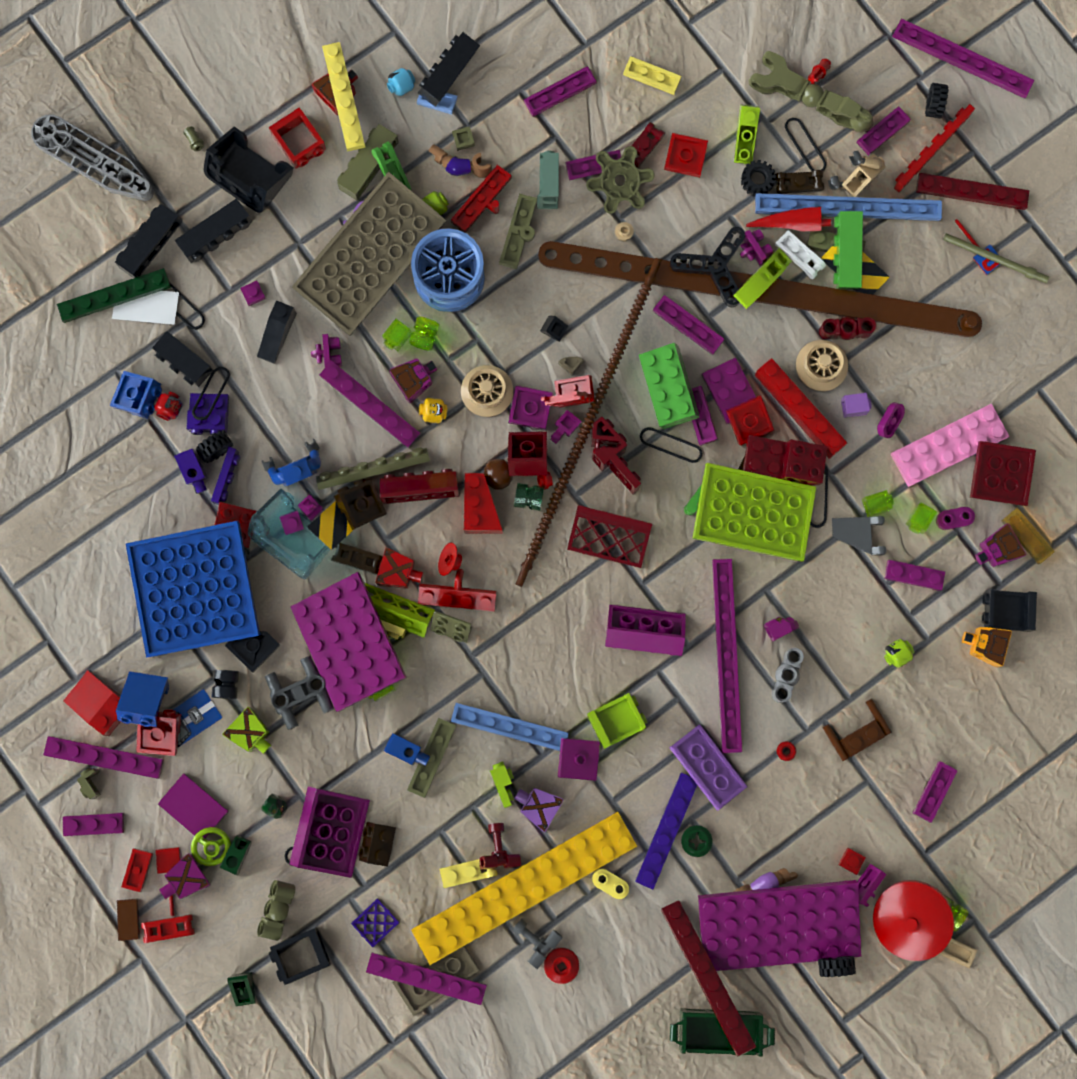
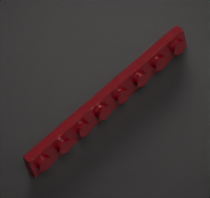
M678 900L661 908L662 914L736 1056L739 1057L756 1048V1045L680 901Z

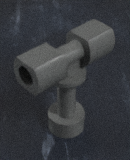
M521 918L512 929V932L517 936L521 933L535 945L533 948L535 953L528 962L538 969L545 961L546 954L551 948L554 949L563 937L553 929L546 939L544 937L539 939L526 928L527 923Z

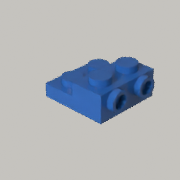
M123 371L110 406L148 419L149 415L153 414L155 410L154 402L156 397H159L162 393V384L152 378Z

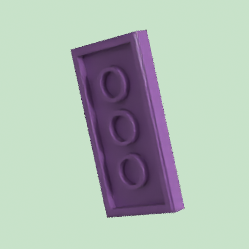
M700 724L669 747L717 811L748 787Z

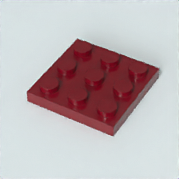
M978 441L970 498L1028 506L1036 450Z

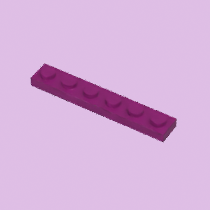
M332 360L319 374L323 380L407 448L420 434V432Z
M51 736L47 737L43 754L48 757L156 779L160 778L164 759Z
M374 952L371 953L366 973L478 1005H482L487 986L486 984Z

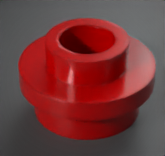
M547 472L545 476H537L538 485L544 490L553 485L550 472Z
M782 742L777 747V755L783 761H790L796 756V747L791 742ZM784 748L789 749L788 755L783 753Z

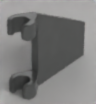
M884 516L832 518L833 538L870 555L881 556L886 554L885 546L872 547L871 525H883L885 522Z

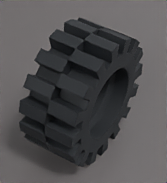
M931 84L926 100V117L942 118L946 109L945 106L947 105L948 85Z
M754 160L751 161V164L748 163L741 175V185H743V190L747 189V194L751 192L753 193L752 196L755 197L756 193L768 194V191H771L776 179V175H774L775 170L771 169V164L767 166L766 161L761 163V160H757V163H755ZM756 172L762 173L765 177V182L755 184L751 179L752 174Z
M219 431L214 433L213 436L204 439L202 443H199L196 451L204 463H209L219 459L220 456H224L227 453L228 447L233 448L234 445L225 431Z
M854 956L818 959L821 977H841L856 974Z

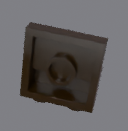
M364 478L353 483L354 487L349 489L348 486L338 489V494L334 495L341 513H345L352 530L387 514L372 479L365 481Z

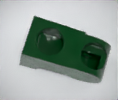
M236 835L220 868L238 876L252 841Z

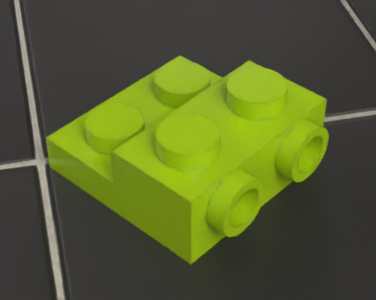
M502 761L492 765L493 770H490L503 806L506 808L512 805L511 801L514 798L511 790H506L505 786L512 784L511 780L514 779L510 767L506 768Z

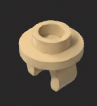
M621 222L616 226L615 235L618 240L626 242L633 236L634 229L631 224Z

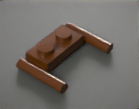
M873 699L865 703L875 720L841 740L837 738L830 724L822 727L842 761L847 760L892 733Z

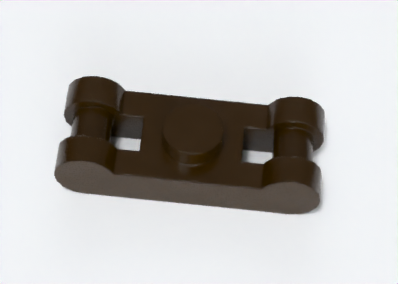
M822 170L797 173L780 172L775 174V180L778 182L776 187L778 194L824 190ZM814 179L815 183L810 184L809 180ZM785 181H789L790 185H785Z
M339 543L335 547L336 552L335 555H332L331 561L378 575V568L383 556L343 543ZM344 551L349 552L347 559L342 557ZM368 558L373 560L371 566L366 565Z

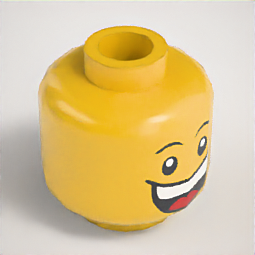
M426 398L424 404L420 403L419 415H422L425 422L441 423L447 416V404H444L442 399Z

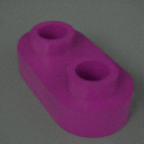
M893 402L887 407L877 426L879 436L891 438L894 435L905 414L903 404Z
M969 507L944 510L937 515L936 525L942 530L966 527L974 522L975 513ZM963 513L968 515V519L963 518ZM944 517H949L950 522H945Z

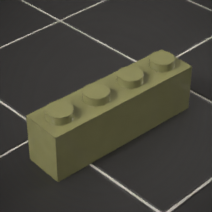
M380 124L370 131L369 138L365 143L366 148L358 149L359 153L355 158H351L347 170L342 172L337 179L339 190L356 201L360 199L380 170L377 160L372 155V149L382 147L387 141L395 149L399 143L398 135ZM387 153L383 154L384 159H387Z

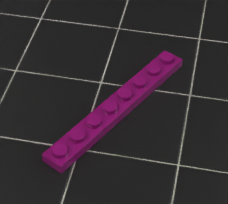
M902 18L892 36L1024 99L1033 85V79Z

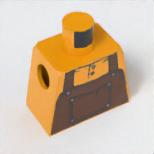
M979 627L976 628L975 634L964 632L962 643L971 645L970 655L998 668L1004 664L1012 631Z

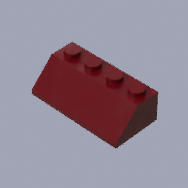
M443 469L441 473L424 471L421 475L404 473L401 477L391 474L385 475L384 478L380 479V499L383 504L459 497L457 473L452 469Z

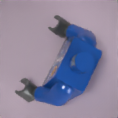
M313 439L311 444H308L307 441L305 442V446L310 452L308 456L277 469L272 457H269L270 461L268 462L262 460L264 470L268 472L274 484L289 486L317 473V469L321 466L318 452L320 447L315 439Z

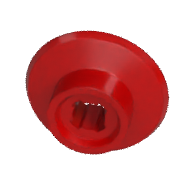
M448 543L440 554L438 571L442 576L450 574L451 571H457L461 566L462 554L458 552L457 546L454 543Z
M556 948L546 956L544 970L551 981L557 984H566L577 976L579 960L570 949ZM564 962L567 967L560 971L557 965Z

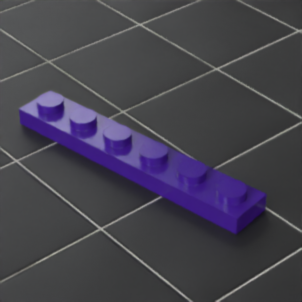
M684 773L679 775L635 879L636 883L652 890L656 885L697 787L692 777Z

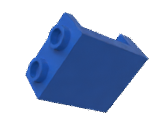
M129 671L116 708L118 721L125 724L134 723L144 727H156L158 723L157 715L164 694H168L169 691L168 677Z

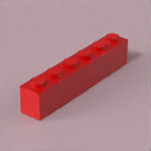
M772 358L756 371L754 376L815 444L828 446L826 456L829 460L844 448L847 441Z

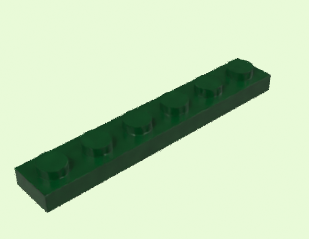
M163 268L58 303L57 307L62 322L66 323L171 288L167 272Z

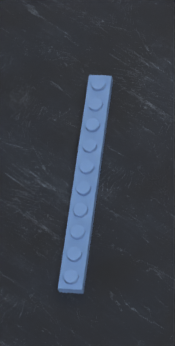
M756 193L755 214H776L794 209L821 207V216L835 217L840 211H863V218L940 221L942 219V201L762 193Z

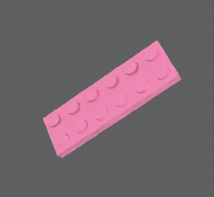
M991 403L892 452L891 456L907 486L910 487L977 453L978 441L999 443L1010 436Z

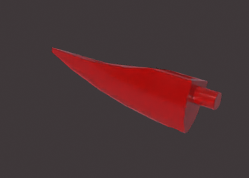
M808 207L772 214L747 223L746 227H776L803 232L821 231V227L831 226V219H821V207Z

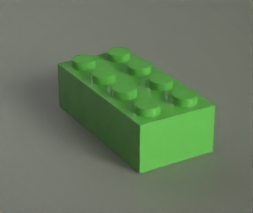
M671 343L639 354L659 427L667 429L700 418L679 346Z

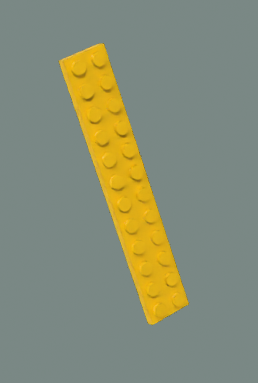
M616 812L412 928L411 931L429 965H432L634 849L637 845L619 812Z

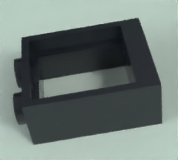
M317 927L270 947V959L272 963L276 962L278 968L276 971L277 977L280 982L283 981L284 985L331 965ZM309 936L320 964L289 977L278 949Z

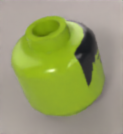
M898 639L886 646L884 658L889 665L893 664L899 668L913 660L914 649L907 640Z

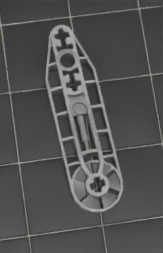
M44 115L34 122L31 129V137L36 146L43 152L111 193L142 201H148L153 198L154 189L151 183L129 158L59 116ZM65 125L66 129L64 131L58 130L57 127ZM79 132L87 137V139L83 142L75 136ZM95 142L103 148L98 151L91 147V144ZM77 145L80 146L81 148H83V149H85L86 151L90 152V153L93 154L94 156L89 155L88 153L84 152V151H83L82 149H80V148H79V149L76 148V146H77ZM76 150L78 154H80V155L86 157V158L89 159L92 163H90L89 161H87V160H85L84 158L80 157L79 155L75 154L73 151ZM110 151L117 155L118 158L114 161L106 156V154ZM66 154L72 158V161L68 163L60 157ZM123 160L130 163L133 168L129 170L121 165ZM79 163H81L82 165L86 166L88 170L85 173L80 169L76 168V166ZM94 172L104 177L102 182L91 177ZM132 178L129 183H124L126 179ZM112 182L119 186V189L109 188L106 185Z

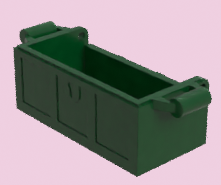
M680 1008V1021L670 1024V1041L679 1044L681 1054H686L687 1052L736 1055L713 1010ZM738 1011L756 1045V1048L743 1055L763 1057V1049L770 1045H775V1028L763 1024V1014L759 1011ZM763 1028H767V1044H763Z

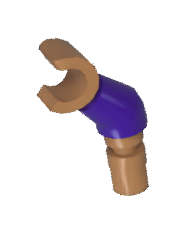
M435 144L428 150L435 155L434 160L438 164H443L442 166L446 169V172L454 176L469 174L473 171L475 176L485 178L492 171L491 164L487 163L485 166L478 165L481 163V153H477L472 158V161H470V159H460L451 155L447 156L448 153Z

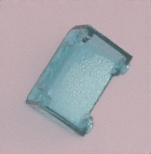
M280 489L251 517L248 535L252 541L297 576L307 579L331 549L306 528L312 521L300 512L299 515L304 529L285 535L279 516L296 511V509L294 508L293 496L289 492Z

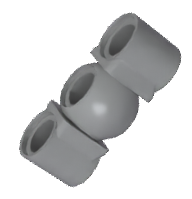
M791 648L786 651L783 657L784 660L781 663L782 665L776 670L775 677L777 682H775V688L772 690V698L777 703L786 702L791 698L793 686L800 679L798 669L801 667L804 655L798 648ZM791 652L797 654V662H792L789 659ZM785 670L792 673L790 681L785 680L783 677ZM778 689L785 690L786 697L784 699H780L777 696Z

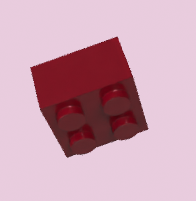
M547 431L509 432V476L547 475Z

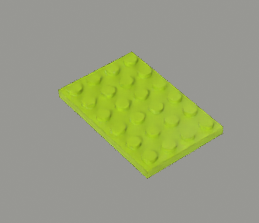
M706 463L692 539L803 562L816 487Z

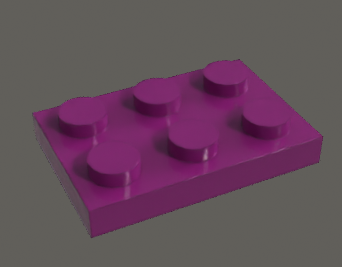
M736 357L702 373V377L726 424L730 423L726 410L756 397Z

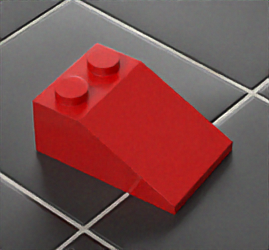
M87 670L63 702L103 736H110L121 722L118 721L116 708L121 695Z

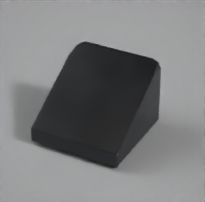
M548 316L540 331L560 342L569 326L556 316Z

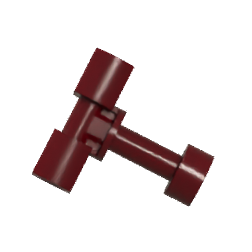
M504 823L488 825L489 834H493L495 852H492L491 856L479 858L480 869H495L498 866H504V868L520 867V854L507 855V851L503 850L501 833L505 832Z

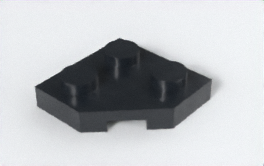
M260 631V636L230 641L225 646L254 673L278 649L280 644L267 631Z

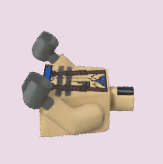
M854 151V156H849L853 166H859L842 182L839 181L838 176H832L828 180L830 189L835 190L841 187V189L848 190L856 197L886 168L882 157L872 154L870 157L864 156L862 158L859 151Z

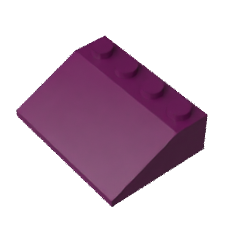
M308 786L289 864L297 868L352 878L370 800Z

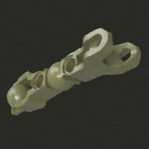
M766 51L762 57L763 64L771 70V73L769 75L755 73L748 80L749 85L762 94L779 92L798 102L802 100L803 104L807 107H816V111L833 120L835 124L854 129L856 132H868L873 125V116L870 111L863 109L862 106L849 97L840 96L827 89L823 91L822 87L818 84H809V80L788 69L784 57L772 51Z

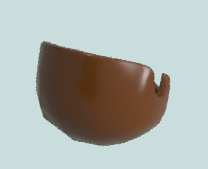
M493 459L486 464L484 475L488 486L493 489H504L510 485L513 476H509L507 461L504 459Z

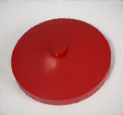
M904 880L889 886L878 898L873 911V926L879 941L889 952L905 960L923 961L937 956L947 947L954 932V913L949 901L937 888L922 881Z

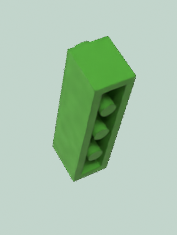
M840 211L834 217V228H837V235H834V247H837V254H834L833 264L837 266V270L833 275V284H836V289H860L862 287L863 211Z

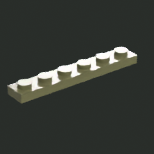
M419 447L413 449L412 452H399L389 458L380 457L373 462H361L354 467L339 468L335 472H322L319 476H316L318 490L429 462L430 459L427 448Z

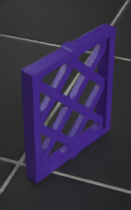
M377 898L351 924L373 948L400 922ZM377 904L384 908V912H377ZM375 905L374 912L368 911L372 906ZM367 914H374V922L367 921ZM377 914L384 915V922H377ZM364 915V921H358ZM387 915H390L394 922H386ZM357 924H364V931H361ZM367 924H374L373 932L366 931ZM376 924L384 925L383 932H376ZM386 925H393L388 931H386ZM366 934H373V942L366 937ZM376 934L382 935V936L376 941Z

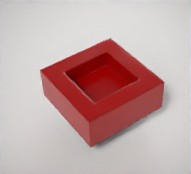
M847 848L838 865L857 875L866 857Z

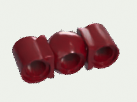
M848 316L840 320L839 318L835 320L829 318L819 328V335L825 340L838 339V337L843 340L860 337L865 339L869 338L875 331L876 322L870 317L857 318V320ZM844 325L850 326V328H851L852 331H851V332L845 331L843 326H844ZM862 325H868L870 331H865ZM825 326H830L833 332H827Z

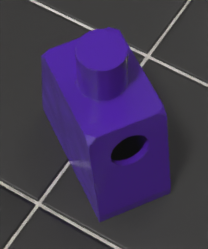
M190 449L174 455L186 484L193 485L196 494L206 491L207 488L203 480L208 477L198 452L195 449ZM193 470H196L197 475L195 477H192L191 475Z

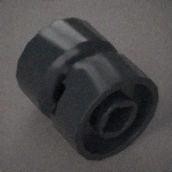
M213 670V682H215V685L212 687L211 698L237 699L238 688L235 684L239 680V671Z

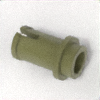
M193 126L187 127L183 134L188 139L190 148L194 151H200L204 147V141L199 138Z

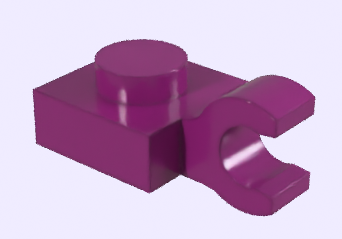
M566 410L556 421L555 426L558 429L551 435L550 440L557 444L564 434L570 437L582 421L569 410Z

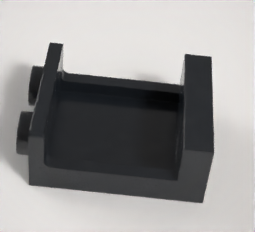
M994 589L985 591L982 597V603L985 605V612L982 613L984 627L1021 632L1036 630L1037 592L1029 591L1023 593Z

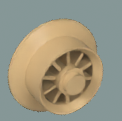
M815 340L806 344L800 350L796 359V372L802 383L810 389L829 391L838 387L846 378L848 359L844 351L837 344L827 340Z
M483 365L474 368L465 376L461 385V397L464 405L478 416L492 417L501 414L508 408L513 398L514 390L510 377L502 369L495 366Z

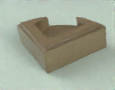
M565 357L558 364L573 375L585 360L580 357Z

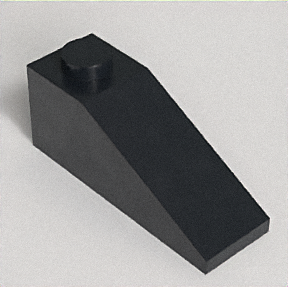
M276 300L267 321L257 354L258 358L275 364L297 314L294 307Z

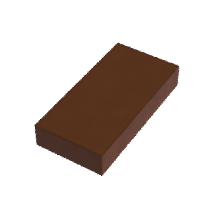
M138 899L117 900L118 941L140 939Z

